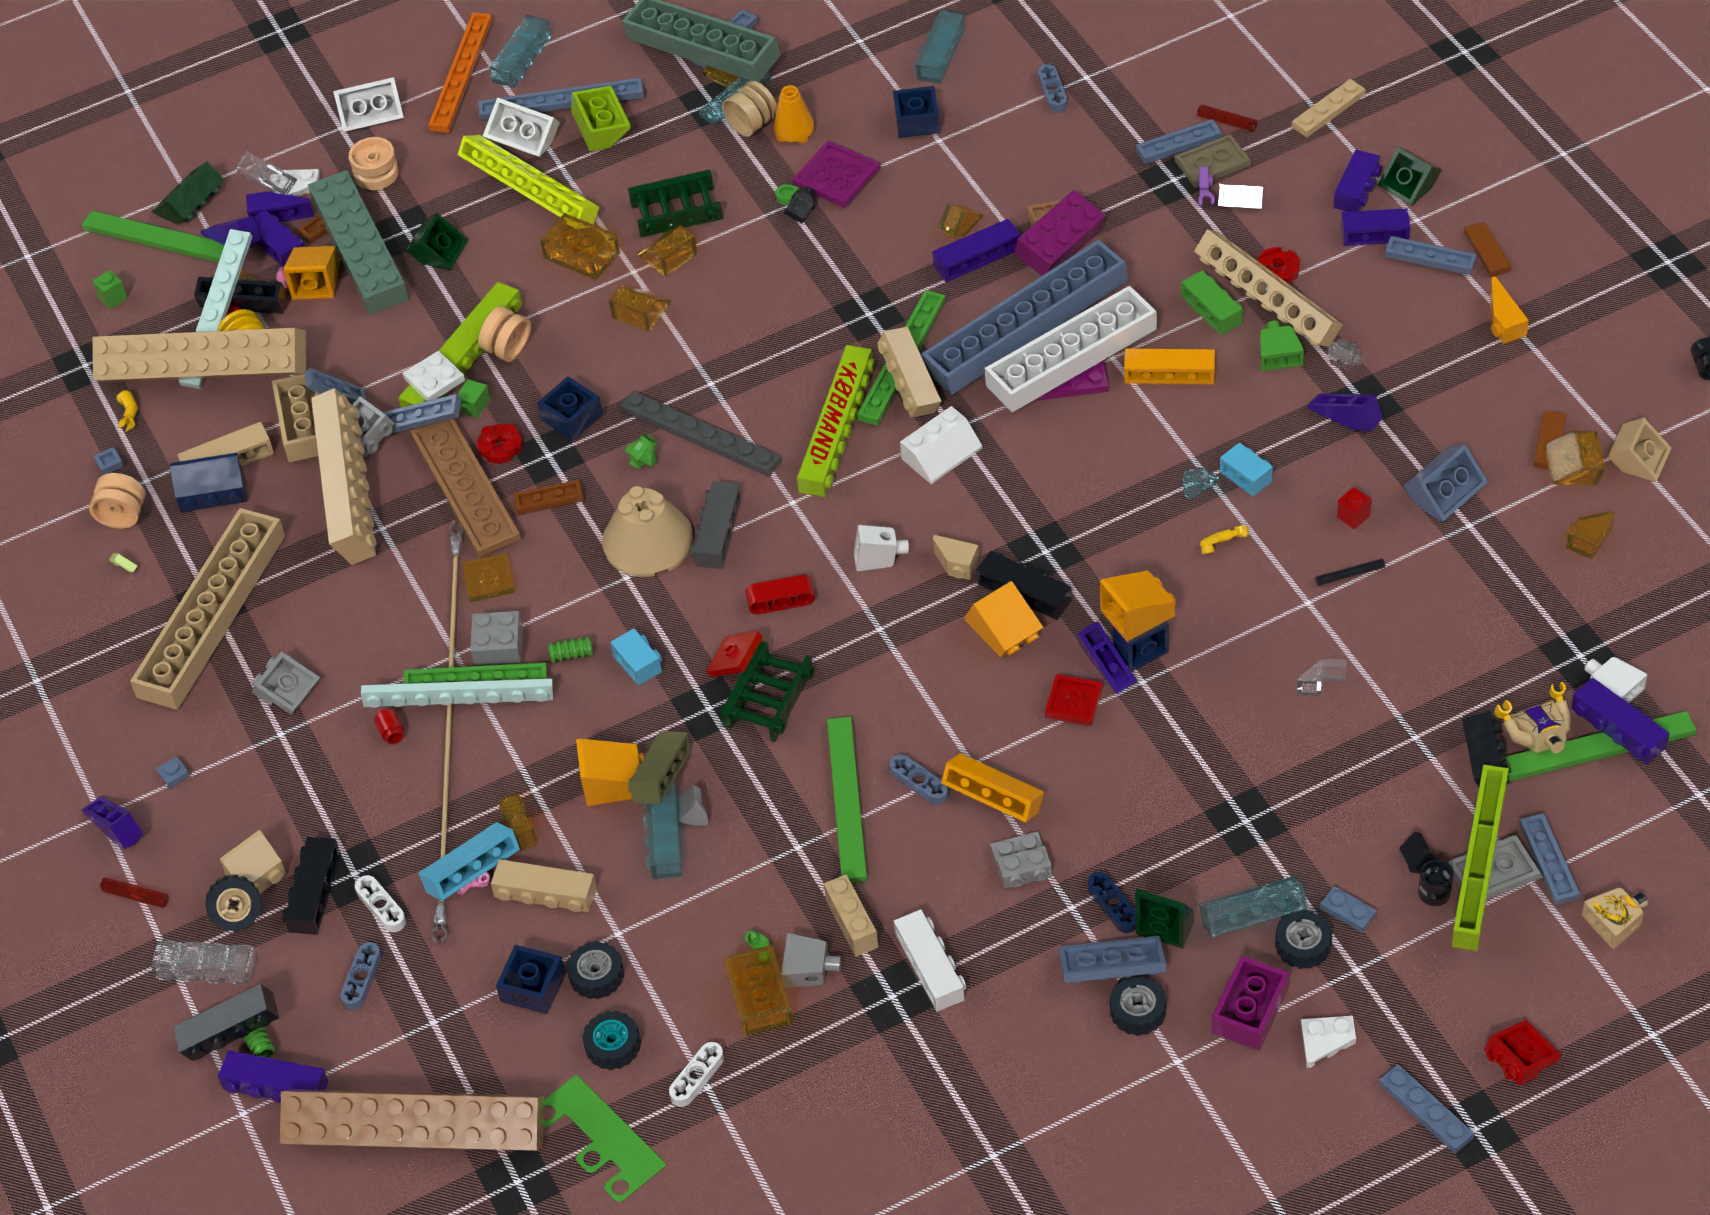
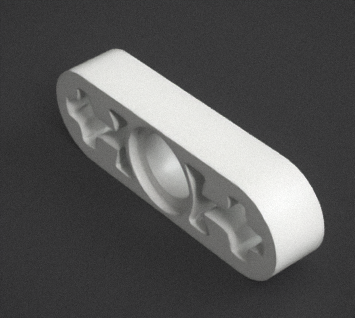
M369 875L360 877L355 883V889L361 901L387 931L398 932L402 930L406 925L402 909L374 877ZM363 887H371L373 894L370 896L368 890L363 889ZM378 900L387 901L386 905L382 908L374 907L375 902ZM390 912L395 919H398L396 922L389 919L388 914Z
M708 1042L704 1044L671 1084L669 1094L674 1105L678 1107L689 1105L724 1061L722 1047L718 1043ZM714 1052H716V1055H717L716 1057L711 1056V1057L708 1059V1057H707V1054H708V1053L712 1055ZM699 1069L704 1072L703 1076L699 1079L690 1077V1073L693 1070ZM684 1090L686 1091V1095L681 1094L679 1097L677 1096L676 1092L682 1093Z

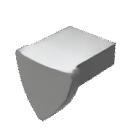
M692 785L677 799L678 820L693 826L708 825L707 811L702 805L701 789Z

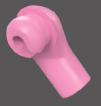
M280 267L277 271L276 279L278 282H282L287 293L289 292V287L284 274V268Z
M485 872L456 892L462 896L470 888L487 886L491 879L489 873Z

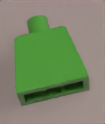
M1278 321L1268 322L1266 325L1267 329L1260 331L1261 371L1303 366L1304 349L1291 326L1280 327Z

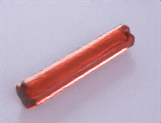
M1203 104L1197 110V115L1202 118L1213 119L1216 122L1254 132L1257 128V120Z
M105 877L100 883V888L103 892L164 908L169 901L166 893Z

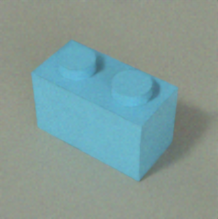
M1240 442L1220 457V473L1251 496H1255L1272 482L1273 467L1271 464L1261 459L1253 450L1246 448Z
M634 628L610 642L613 657L638 686L662 672L660 664L662 658L656 649L652 650L647 638L643 634L639 635Z

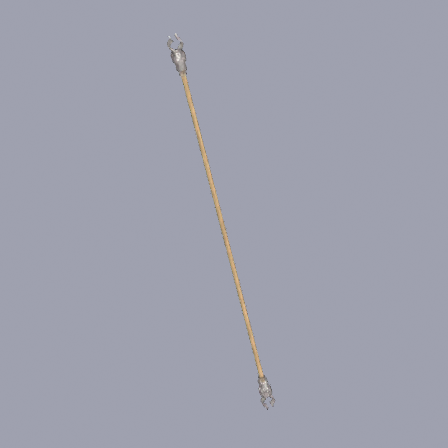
M454 521L450 525L453 579L449 668L454 665L458 559L461 554V547L463 546L462 534L464 533L463 528L458 534H454L451 531L455 527ZM452 704L447 705L441 858L446 855ZM438 900L435 915L433 916L435 928L432 931V937L438 929H443L446 932L445 936L441 938L443 943L448 937L445 929L448 918L445 900ZM433 937V940L435 941V944L437 945V943H438V942H437V939H436L435 937Z

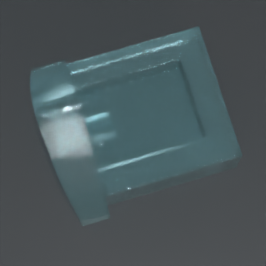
M1201 467L1184 471L1183 489L1185 497L1187 499L1193 498L1205 491L1206 488L1215 486L1219 477Z

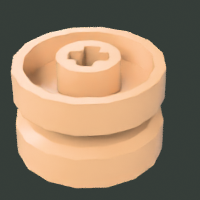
M369 137L358 141L352 146L349 151V162L357 185L363 189L380 190L395 182L399 175V167L391 142L380 137Z
M498 306L488 315L483 323L478 339L479 347L490 354L495 353L498 358L505 362L513 361L522 352L528 341L531 331L530 320L520 314H514L512 310L504 306Z
M104 474L98 478L89 505L90 514L96 521L105 526L118 529L130 528L136 524L139 518L141 506L145 498L144 487L134 478L124 474Z

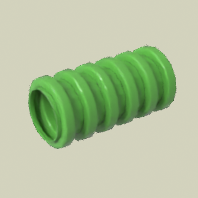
M586 636V639L578 637V640L572 638L568 642L566 639L563 643L556 641L557 644L549 642L548 645L550 659L553 663H556V660L562 662L566 658L568 661L572 657L578 659V656L585 658V655H589V657H592L593 654L591 638L589 636Z
M264 1027L258 1028L244 1037L253 1055L270 1058L274 1054L275 1047L272 1045Z

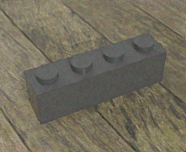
M712 481L710 490L706 491V507H702L700 516L702 522L701 525H697L696 543H692L691 556L695 558L696 566L723 569L741 501L739 484Z

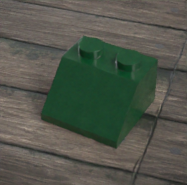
M1397 147L1377 186L1410 205H1414L1432 189L1442 169L1407 149Z
M436 212L422 222L406 252L423 265L449 271L466 245L468 238Z

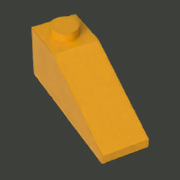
M1496 276L1492 277L1490 286L1491 330L1493 335L1505 344L1526 336L1529 320Z

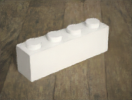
M918 910L894 920L895 935L936 1012L964 1001L965 981L961 975H956L954 961L950 955L946 956L944 952L945 946L941 937L935 936L933 932L935 928L930 917L926 918L922 910Z

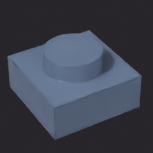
M114 447L93 456L103 475L124 467Z
M177 756L156 768L157 773L169 789L190 777L188 770Z

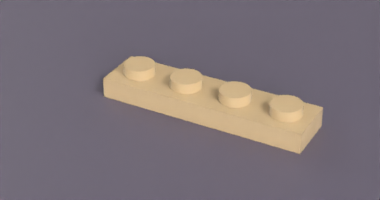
M1349 79L1292 121V128L1305 137H1309L1365 96L1366 89Z

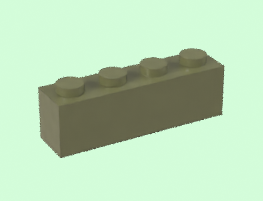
M660 731L656 739L652 741L649 751L645 753L644 759L637 766L635 774L628 782V790L632 793L634 803H662L691 753L688 732Z

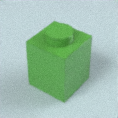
M111 270L92 280L98 298L109 309L127 299L122 281Z
M469 379L466 380L457 394L461 398L459 413L466 416L479 418L490 401L487 385Z

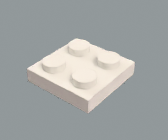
M439 351L403 373L404 379L426 401L439 398L465 381L464 374Z

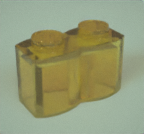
M513 793L499 799V807L504 825L513 830L520 848L519 851L536 846L537 837L533 821L526 812L520 795Z

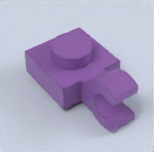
M1199 167L1200 196L1198 204L1202 207L1203 199L1208 198L1211 201V206H1214L1215 197L1209 192V187H1213L1212 174H1208V167Z

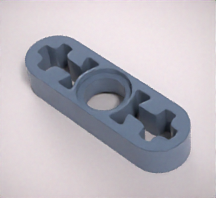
M1050 64L1040 66L1038 68V80L1048 108L1055 113L1065 111L1067 108V96L1055 66ZM1051 86L1057 87L1056 90H1048L1047 88Z
M896 755L890 760L891 775L934 805H941L948 800V786L941 784L942 780L905 755ZM916 776H923L926 779L920 784L912 781ZM933 790H934L935 792H939V791L941 790L942 793H941V794H940V793H935V794H933Z
M364 943L357 950L340 994L343 1005L348 1010H357L365 1003L382 959L379 947L375 943ZM370 952H373L374 955H370L368 960H366L365 955H369ZM359 972L368 973L364 980L358 981L354 979L355 975ZM354 987L356 988L357 997H353L355 993Z

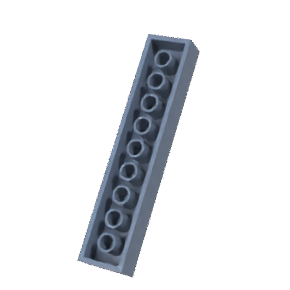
M1097 240L923 352V362L929 375L950 395H953L984 375L987 366L1058 327L1129 281L1126 263L1100 240Z

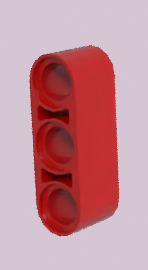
M797 575L755 583L745 589L749 611L755 615L807 606L815 601L812 580L808 575Z

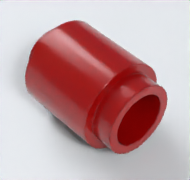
M393 709L380 710L374 717V723L382 739L388 744L400 742L404 738V727L396 711Z

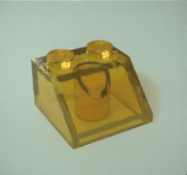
M678 226L668 230L637 252V255L666 277L697 255L695 236L682 226Z
M619 286L609 299L613 319L646 331L651 330L671 303V300L635 286Z
M1573 431L1544 446L1552 484H1598L1605 471V464L1597 431Z

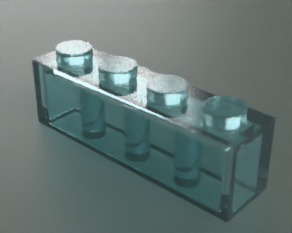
M941 10L938 17L934 18L933 28L931 31H928L926 44L922 45L920 57L914 63V71H917V80L941 84L965 31L964 13Z
M530 15L524 17L489 67L493 83L515 88L517 83L522 80L526 70L531 67L533 60L537 54H540L542 47L551 37L548 20Z
M673 782L661 804L642 803L643 809H647V815H643L644 829H648V835H644L645 849L649 850V855L645 856L646 870H651L653 879L682 876L678 795L675 782Z
M1294 876L1198 904L1203 927L1212 937L1288 915L1292 912L1308 909L1303 885Z

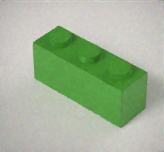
M1203 270L1181 281V297L1220 335L1242 324V306L1235 302L1225 289H1221L1215 280Z

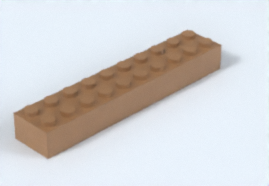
M288 1089L281 1091L280 1144L537 1151L543 1148L544 1095Z

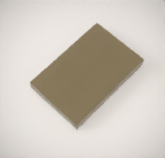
M1231 134L1174 156L1175 163L1194 187L1199 186V167H1208V174H1212L1213 180L1251 166V159Z

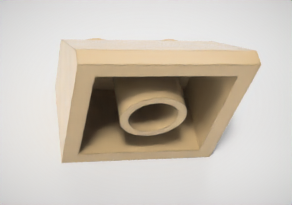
M1642 417L1622 425L1608 457L1622 472L1654 482L1658 480L1672 448L1653 426Z
M260 830L220 858L226 875L233 876L234 874L246 877L247 880L254 883L260 895L286 875L281 859Z

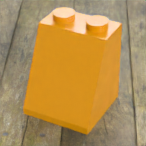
M336 246L293 248L284 266V274L292 300L335 297L340 262Z
M1148 570L1104 578L1099 581L1100 611L1127 642L1175 617L1176 600L1170 592L1167 593L1161 581L1157 577L1154 578Z
M1012 581L974 603L964 617L966 622L1000 658L1005 654L1012 656L1021 649L1020 645L1025 642L1029 645L1040 637L1038 634L1043 629V626Z
M576 739L580 777L587 806L632 799V793L628 790V782L635 774L637 766L644 759V754H639L637 744Z

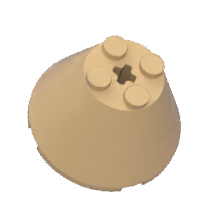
M635 486L621 499L607 524L602 538L603 550L609 563L617 570L638 577L655 576L656 572L666 569L670 571L686 559L694 541L693 528L689 519L664 498L662 494L652 489Z

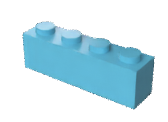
M496 822L418 874L426 893L443 901L495 867L499 859H507L519 851L520 848L513 830Z

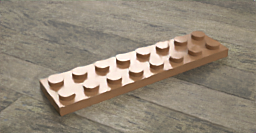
M454 419L410 430L413 441L479 557L521 540L520 533Z

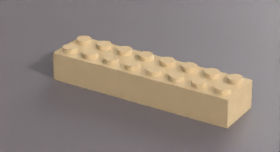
M334 388L312 397L311 400L329 545L351 565L376 556L375 546L377 542L373 535L372 527H374V521L370 514L372 505L368 498L369 484L365 475L367 467L363 460L365 451L361 443L360 436H362V430L358 422L360 413L356 406H352L348 402L345 395H341Z

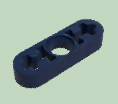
M1103 872L1091 874L1088 878V891L1120 932L1131 933L1135 931V909L1107 874ZM1096 882H1098L1099 884H1103V889L1105 891L1104 894L1102 888L1099 885L1095 886ZM1110 898H1115L1120 903L1115 907H1111L1106 904V901ZM1122 911H1123V916H1124L1127 920H1130V919H1131V922H1130V923H1128L1127 921H1123V922H1122V914H1121Z

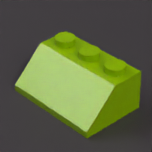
M612 86L572 92L571 112L589 151L610 148L630 129V123Z

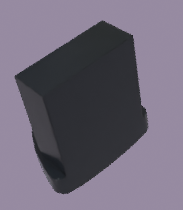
M803 187L795 191L791 197L792 200L784 212L785 215L803 224L809 212L816 207V197L811 187Z
M1414 831L1399 848L1411 873H1420L1424 863L1437 859L1427 845L1422 833Z

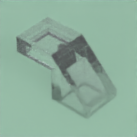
M1322 658L1298 676L1297 695L1321 696L1322 680L1346 681L1347 659Z

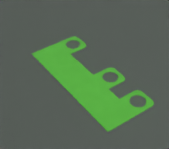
M577 1074L544 1100V1106H552L555 1109V1115L550 1120H543V1127H549L566 1114L593 1141L576 1156V1161L587 1172H595L610 1159L621 1169L618 1174L604 1185L605 1191L615 1201L621 1202L667 1165ZM589 1151H596L600 1155V1161L594 1166L584 1163V1155ZM617 1180H625L629 1188L626 1193L618 1195L612 1191L613 1183Z

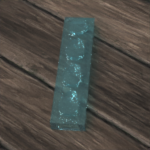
M767 72L759 83L763 86L771 80L770 73ZM742 77L737 79L701 108L699 116L715 126L725 118L722 110L723 102L735 92L738 93V90L751 80Z

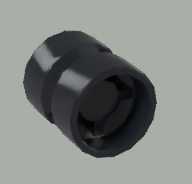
M1705 337L1696 341L1690 351L1700 377L1704 380H1710V337Z
M1436 859L1424 863L1421 867L1418 894L1419 898L1427 905L1441 906L1450 899L1453 870L1448 863Z

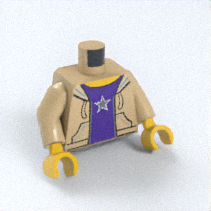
M1563 682L1559 684L1561 692H1556L1553 684L1550 687L1549 694L1552 698L1556 699V703L1550 700L1511 715L1509 713L1512 710V705L1509 701L1506 700L1503 703L1505 711L1501 709L1499 704L1496 706L1494 713L1498 718L1504 719L1503 725L1514 743L1528 747L1534 753L1550 749L1556 754L1564 749L1566 733L1570 730L1571 716L1567 701L1563 700L1566 690Z

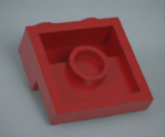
M1527 1020L1491 1035L1484 1048L1488 1060L1497 1062L1504 1070L1505 1077L1510 1081L1514 1080L1519 1086L1537 1078L1541 1070L1558 1063L1562 1056Z

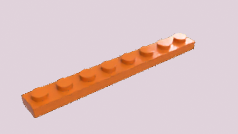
M472 12L429 121V131L450 132L493 21L492 14Z

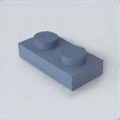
M1335 886L1320 903L1321 910L1361 933H1364L1377 916V910Z

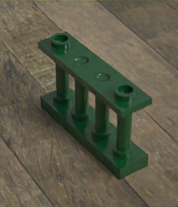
M710 169L628 188L631 207H639L642 219L637 220L640 238L723 219L720 201L713 203L709 191L714 190ZM701 193L704 205L692 207L689 196ZM680 198L683 210L671 212L668 200ZM660 202L663 214L650 217L647 205Z
M761 641L720 712L723 727L732 729L735 721L744 720L769 728L770 740L776 742L779 734H783L786 721L807 680H811L815 667L812 666L811 655H806L801 665L771 656L768 643ZM770 665L797 674L792 683L764 675L762 671L764 667ZM761 683L787 691L784 699L780 701L754 693L752 690L755 684ZM751 701L777 709L774 718L770 719L744 711L742 708L745 703Z

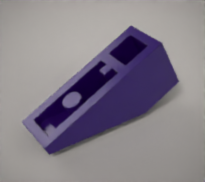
M268 191L246 195L248 217H254L265 209L271 215H276L280 222L314 217L310 199Z
M253 216L216 224L201 230L202 235L223 245L226 243L230 229L251 233L253 237L249 249L255 247L254 243L261 240Z
M1318 394L1308 404L1310 410L1352 430L1371 431L1383 419L1376 395Z
M1098 621L1077 634L1076 640L1087 657L1116 694L1137 682Z
M102 796L81 810L110 840L123 849L135 845L138 839L144 835L130 812Z

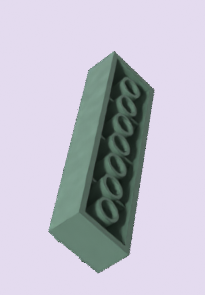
M639 0L622 20V25L629 40L751 81L759 82L781 56L776 37L662 0Z
M346 170L308 184L312 202L334 246H336L342 263L368 315L408 301L405 283L348 171Z

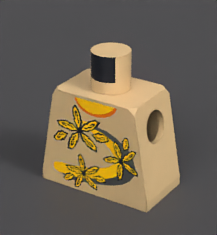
M1616 888L1586 900L1582 916L1612 949H1615L1640 927L1644 914L1642 908L1648 905V901L1641 892L1630 897L1622 888Z

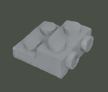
M359 396L352 406H356L360 413V418H358L359 426L362 430V436L360 437L365 451L363 455L367 458L369 454L377 451L378 443L382 438L391 434L392 426L395 423Z
M281 651L277 657L273 656L268 661L265 667L267 670L263 675L259 673L252 682L254 686L252 693L272 706L274 703L293 715L317 685L320 677Z
M1038 832L990 843L1004 889L1015 888L1025 883L1043 881L1046 878L1052 877V866Z

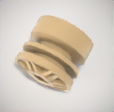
M757 81L748 82L738 90V93L735 92L722 104L723 114L728 123L736 132L746 137L751 136L762 125L773 119L777 109V104L772 94Z

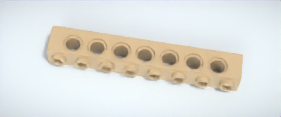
M1209 229L1206 230L1194 250L1195 253L1201 256L1199 258L1200 261L1209 266L1213 265L1215 267L1214 271L1223 277H1229L1232 285L1240 289L1244 288L1247 296L1254 300H1260L1263 308L1270 312H1276L1278 314L1276 317L1279 320L1292 324L1293 330L1300 335L1305 334L1308 336V341L1314 346L1330 347L1343 326L1340 321L1221 233ZM1284 297V302L1281 305V299ZM1315 321L1316 324H1315V327L1313 328V327H1312V324H1313V322Z

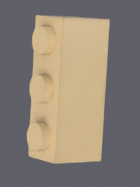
M847 874L823 883L826 901L855 957L878 948L877 932Z

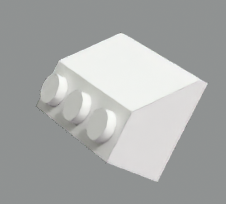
M394 77L333 91L343 132L404 118Z
M497 97L483 137L541 157L553 142L560 122L554 117Z
M952 406L900 441L902 460L930 484L936 482L982 449V444L967 419Z

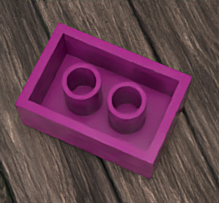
M1241 956L1212 1016V1033L1260 1051L1289 989V973Z

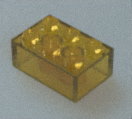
M566 213L559 218L540 240L545 259L594 280L599 278L620 253L616 234Z
M773 945L723 957L727 978L744 1036L793 1024L791 1006Z

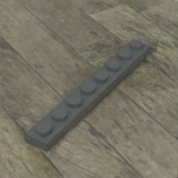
M632 391L620 405L622 412L768 477L771 476L782 462L781 456L635 391Z

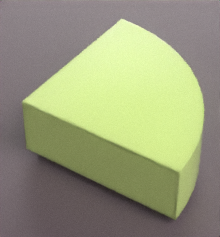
M113 553L109 559L111 563L121 566L128 572H134L137 567L136 564L118 553Z

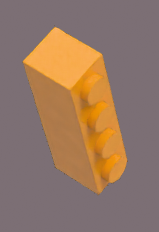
M1125 349L1124 383L1214 384L1215 349Z
M961 753L946 762L941 784L1025 823L1039 813L1044 796V791Z

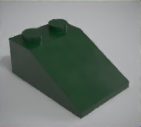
M1136 889L1135 934L1143 937L1160 936L1162 943L1183 949L1193 927L1194 911L1185 903Z

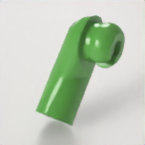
M754 930L748 931L745 935V941L758 952L757 962L762 965L768 964L770 962V941Z

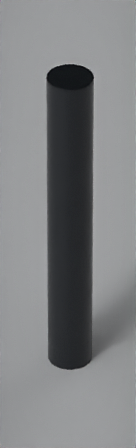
M1383 559L1317 576L1315 577L1316 584L1320 586L1385 568V562Z

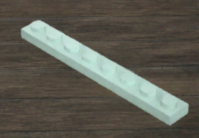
M230 229L196 332L217 331L220 322L226 317L253 237L250 232ZM205 378L179 379V383L181 386L202 389Z
M552 679L361 685V697L363 707L372 708L379 706L401 707L407 705L425 706L463 703L543 702L553 700Z

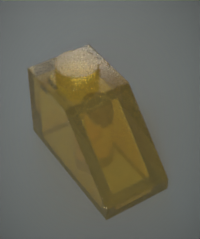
M947 204L938 228L944 230V235L956 239V236L965 237L982 219L983 214L966 206Z
M1610 511L1580 517L1575 525H1570L1566 531V548L1593 559L1613 529L1615 513Z

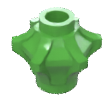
M642 434L636 442L629 444L625 448V452L629 454L631 459L629 463L638 469L645 465L653 466L657 461L655 457L657 440L649 435Z

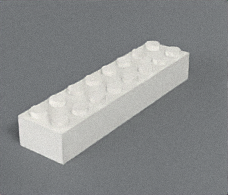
M1128 286L985 368L986 386L1011 412H1014L1157 330L1156 310L1131 286Z

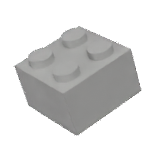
M519 611L472 614L471 655L474 666L522 664L523 626Z

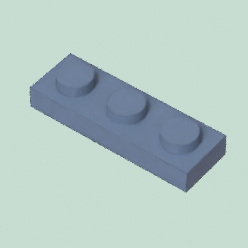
M310 367L304 373L307 389L322 394L335 388L341 395L346 396L351 405L359 396L366 400L364 389Z

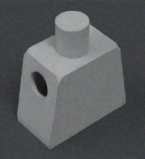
M787 933L781 971L783 988L823 985L826 971L840 972L841 956H828L827 942Z

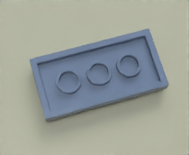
M1160 936L1059 947L1064 983H1080L1082 981L1106 980L1116 977L1129 978L1134 975H1155L1166 972V962Z

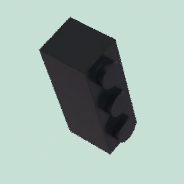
M1487 711L1462 719L1473 778L1478 787H1480L1483 765L1509 768L1508 773H1511L1509 761L1504 756V753H1507V747L1504 739L1500 737V733H1503V727L1499 718L1495 719L1491 711Z

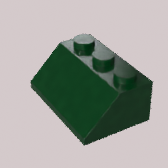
M206 161L191 171L152 212L175 224L183 220L187 222L195 215L193 210L196 207L200 209L208 202L206 197L209 194L213 196L221 189L219 184L224 179Z

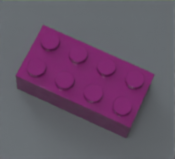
M1073 189L1018 238L1014 254L1043 276L1071 258L1102 230L1106 215Z

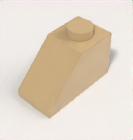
M934 535V553L947 574L958 579L971 580L979 561L978 545Z

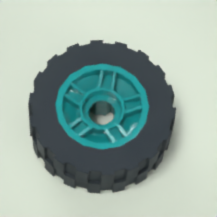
M620 1011L600 1013L595 1018H592L584 1028L585 1032L582 1038L587 1057L591 1060L592 1064L599 1066L601 1069L614 1070L615 1068H623V1066L629 1065L638 1056V1051L640 1052L641 1039L637 1024L635 1025V1021L625 1013L622 1014Z

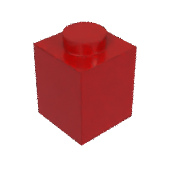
M1352 487L1338 499L1337 518L1355 530L1370 517L1371 498L1355 487Z

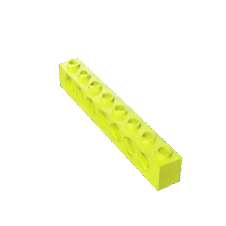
M463 136L458 156L575 227L594 225L599 206L483 136Z

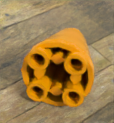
M791 85L785 86L781 90L773 122V131L776 139L780 142L805 143L814 131V120L799 90Z

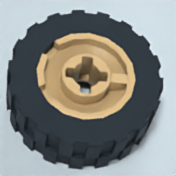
M234 874L233 876L226 875L222 879H217L216 883L210 886L205 902L210 920L218 928L221 927L225 931L232 930L233 932L241 929L244 930L250 924L252 925L255 922L254 920L258 918L262 905L259 891L254 883L247 880L244 876L240 877ZM231 898L232 900H238L236 907L229 906Z

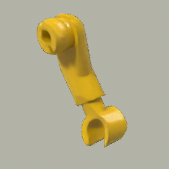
M123 390L116 397L118 403L123 404L126 409L123 415L124 418L119 421L118 426L120 429L127 424L125 431L127 432L135 426L133 419L137 413L138 406L132 393L128 390Z
M1245 525L1234 527V530H1223L1202 539L1200 542L1202 554L1214 552L1213 544L1230 541L1233 537H1247L1249 535L1248 527Z

